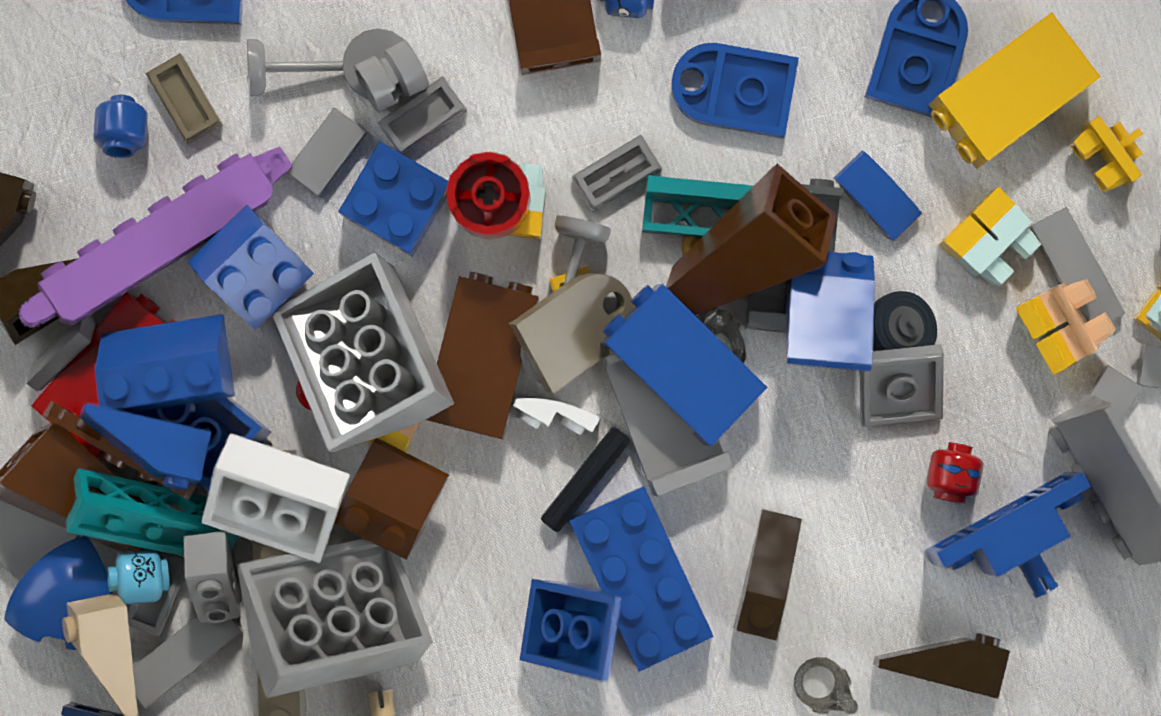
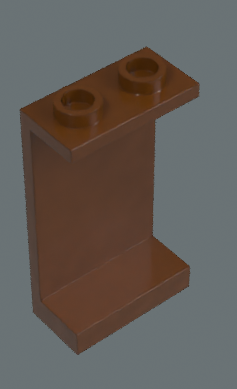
M509 0L522 75L601 62L599 39H597L591 0Z
M470 272L469 278L461 276L458 278L437 360V365L454 404L426 420L504 440L507 428L506 423L522 365L520 356L521 345L509 323L538 304L539 296L532 295L533 287L509 282L508 288L493 285L494 277Z

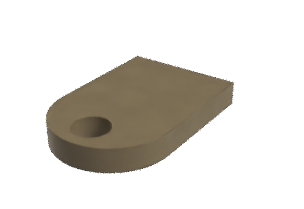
M586 273L577 276L509 323L546 392L554 394L610 354L609 349H605L600 344L606 337L602 332L603 329L618 314L625 318L634 308L629 291L616 278L598 273ZM613 292L617 298V306L612 313L607 314L603 308V301L609 293Z

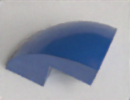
M84 536L78 537L56 547L39 559L25 573L14 589L5 611L4 620L9 626L36 642H41L43 637L48 636L64 640L67 649L76 650L71 642H66L63 633L62 619L68 617L67 603L113 594V592H109L107 572L104 564L89 538Z

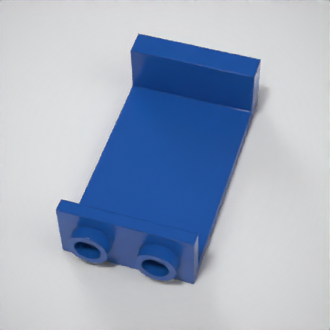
M647 284L631 300L635 307L627 316L623 318L618 314L603 329L602 332L606 337L600 344L605 349H611L695 431L693 435L703 445L712 447L768 387L663 284H657L651 288Z

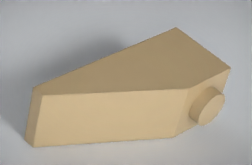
M116 593L68 602V617L62 619L66 642L73 644L124 716H138L127 605Z

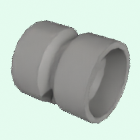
M402 40L385 49L383 58L379 59L376 56H372L353 67L365 95L378 113L399 102V95L404 94L410 97L429 87L424 69L406 40Z

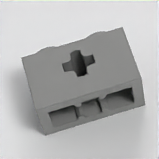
M220 531L184 536L185 580L199 622L221 623L227 619L241 618L239 575L226 532Z

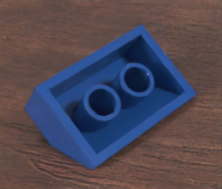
M213 315L102 334L95 366L99 406L127 413H135L235 396L224 315Z

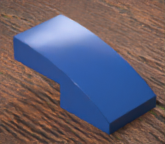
M861 151L833 178L841 188H844V192L858 208L863 209L882 233L892 241L923 214L896 182L865 151Z

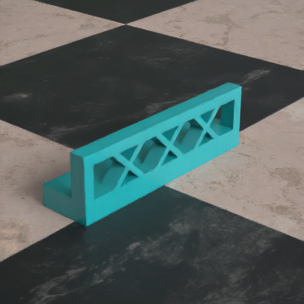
M648 175L642 233L702 238L714 225L710 228L698 227L689 215L700 206L710 207L721 219L725 213L720 208L731 209L754 185ZM653 202L670 203L679 216L669 224L651 223ZM680 205H690L691 207L685 211ZM684 220L689 226H681L678 224Z
M79 468L74 476L76 501L66 520L68 533L184 556V536L223 531L201 523L207 496L192 493L191 497L187 499L166 487ZM88 486L99 488L107 495L91 493ZM128 495L137 496L147 504L135 502ZM167 503L178 505L185 513L175 511ZM226 532L230 549L232 550L239 536Z

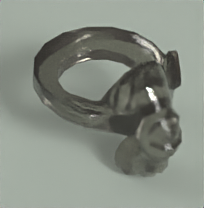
M716 307L695 315L715 336L719 333L724 334L731 343L732 352L744 363L746 357L745 344L738 329L741 323L735 320L732 314Z
M815 657L806 660L798 668L794 676L796 695L814 713L827 715L830 711H843L847 714L857 712L858 703L852 697L850 690L852 682L846 669H842L836 662L826 657ZM814 667L829 669L835 679L832 692L822 698H814L808 695L803 686L805 674Z

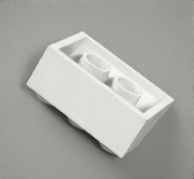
M230 433L214 470L201 523L320 563L350 474Z

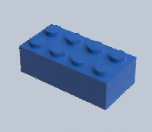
M644 486L569 520L600 589L621 597L617 626L639 672L714 637Z

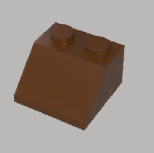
M375 438L344 496L334 523L407 560L430 518L449 474Z

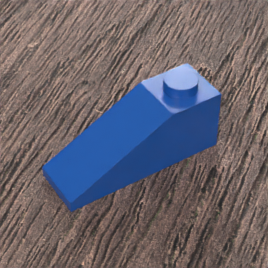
M85 403L80 419L151 476L163 479V486L177 490H188V485L196 486L200 482L211 434L210 431Z

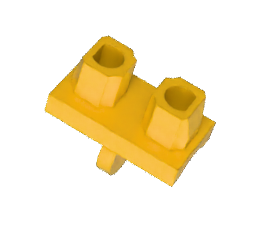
M1099 115L1081 128L1083 132L1070 144V148L1082 162L1096 152H1099L1107 165L1092 175L1095 183L1103 193L1120 185L1124 187L1142 176V173L1133 162L1143 154L1134 142L1143 135L1139 127L1128 133L1119 121L1109 129Z

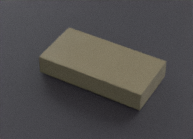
M181 53L145 73L187 144L223 125Z

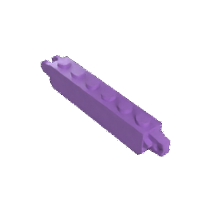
M280 146L255 157L249 153L241 159L238 154L225 159L217 165L220 172L207 180L203 175L194 178L182 187L185 192L184 194L172 201L166 196L155 202L147 209L150 215L137 223L133 217L124 221L112 230L115 236L103 244L96 239L78 250L77 254L80 258L65 266L63 261H60L46 269L41 274L44 280L38 283L40 293L31 297L29 302L25 301V304L21 305L22 308L19 309V316H21L19 319L22 320L21 324L23 323L24 327L28 326L29 329L30 327L35 329L36 326L39 327V324H44L56 316L62 324L72 326L207 243L246 205L254 212L266 206L271 198L272 185L293 167L290 160Z

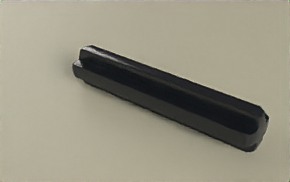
M616 427L610 428L542 514L541 520L546 526L555 532L562 530L630 444V439L626 434Z

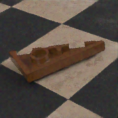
M53 401L50 402L43 414L44 417L103 450L105 453L102 457L121 469H125L126 465H129L137 470L135 474L152 485H158V483L163 485V479L151 476L81 420L80 415ZM188 485V490L169 489L189 499L197 485Z

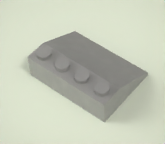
M376 252L282 304L272 314L326 447L331 453L419 424L454 404L395 267Z
M1092 396L1051 419L1056 427L1054 431L1050 432L1055 443L1062 453L1070 451L1077 465L1071 467L1072 472H1083L1092 491L1098 499L1091 504L1103 524L1109 521L1112 523L1118 534L1112 540L1123 559L1125 560L1131 556L1132 560L1138 565L1161 562V489L1113 406L1096 396Z
M366 539L326 546L320 563L294 554H286L241 563L237 567L253 661L267 698L418 663L433 642L400 556Z

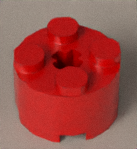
M491 151L472 154L468 159L461 162L455 171L451 173L446 189L448 208L459 226L472 236L488 240L502 238L516 231L527 217L531 203L528 179L520 166L508 156ZM491 186L494 188L495 194L500 195L499 200H494L493 205L487 206L483 199L478 198L479 193H485V187Z

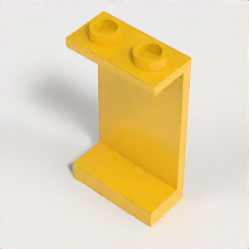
M1051 12L939 94L928 105L932 109L931 116L936 125L941 130L948 131L957 144L955 146L960 157L966 163H972L978 169L1101 78V76Z

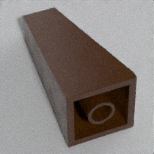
M776 164L672 266L666 287L694 315H698L818 269L826 262L837 215L779 164Z
M52 422L37 429L1 467L0 500L67 529L66 520L76 501L74 476L77 469L111 476L115 475L66 429ZM88 486L91 493L107 495L99 488ZM128 495L135 502L146 504L139 497ZM84 536L119 552L128 550L137 552L141 549H147Z

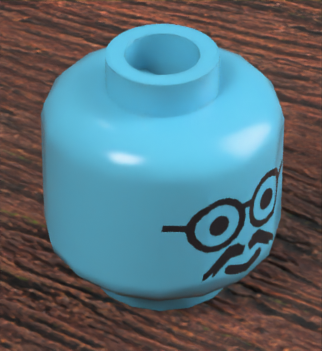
M141 549L137 552L132 550L120 552L115 559V566L107 567L109 592L117 591L119 598L126 605L158 601L162 596V592L169 590V571L166 557L160 558L158 552L151 549Z

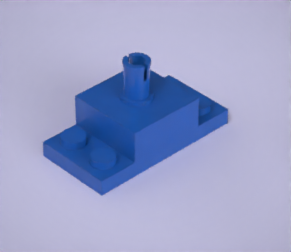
M1065 472L925 549V552L933 565L943 568L951 567L952 570L959 569L976 559L984 574L999 577L1019 566L1033 591L1034 597H1041L1047 594L1046 590L1052 591L1059 585L1055 582L1040 554L1071 537L1056 508L1060 507L1061 510L1077 504L1084 499L1081 492L1091 486L1083 472Z

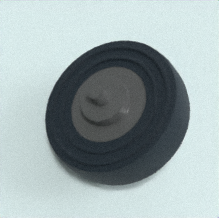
M896 291L884 295L874 302L873 351L935 345L937 339L936 318L930 306L920 296L907 291Z

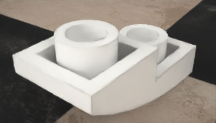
M519 398L513 404L515 408L520 410L517 418L536 429L539 428L541 422L550 426L557 413L564 416L560 424L579 435H582L585 429L592 433L600 420L599 417L585 410L553 400Z

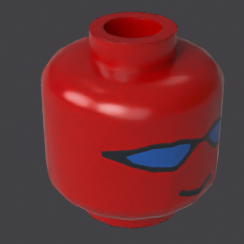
M948 442L947 450L938 449L932 452L926 486L934 491L933 498L966 504L967 498L977 496L984 462L979 457L971 455L973 447Z

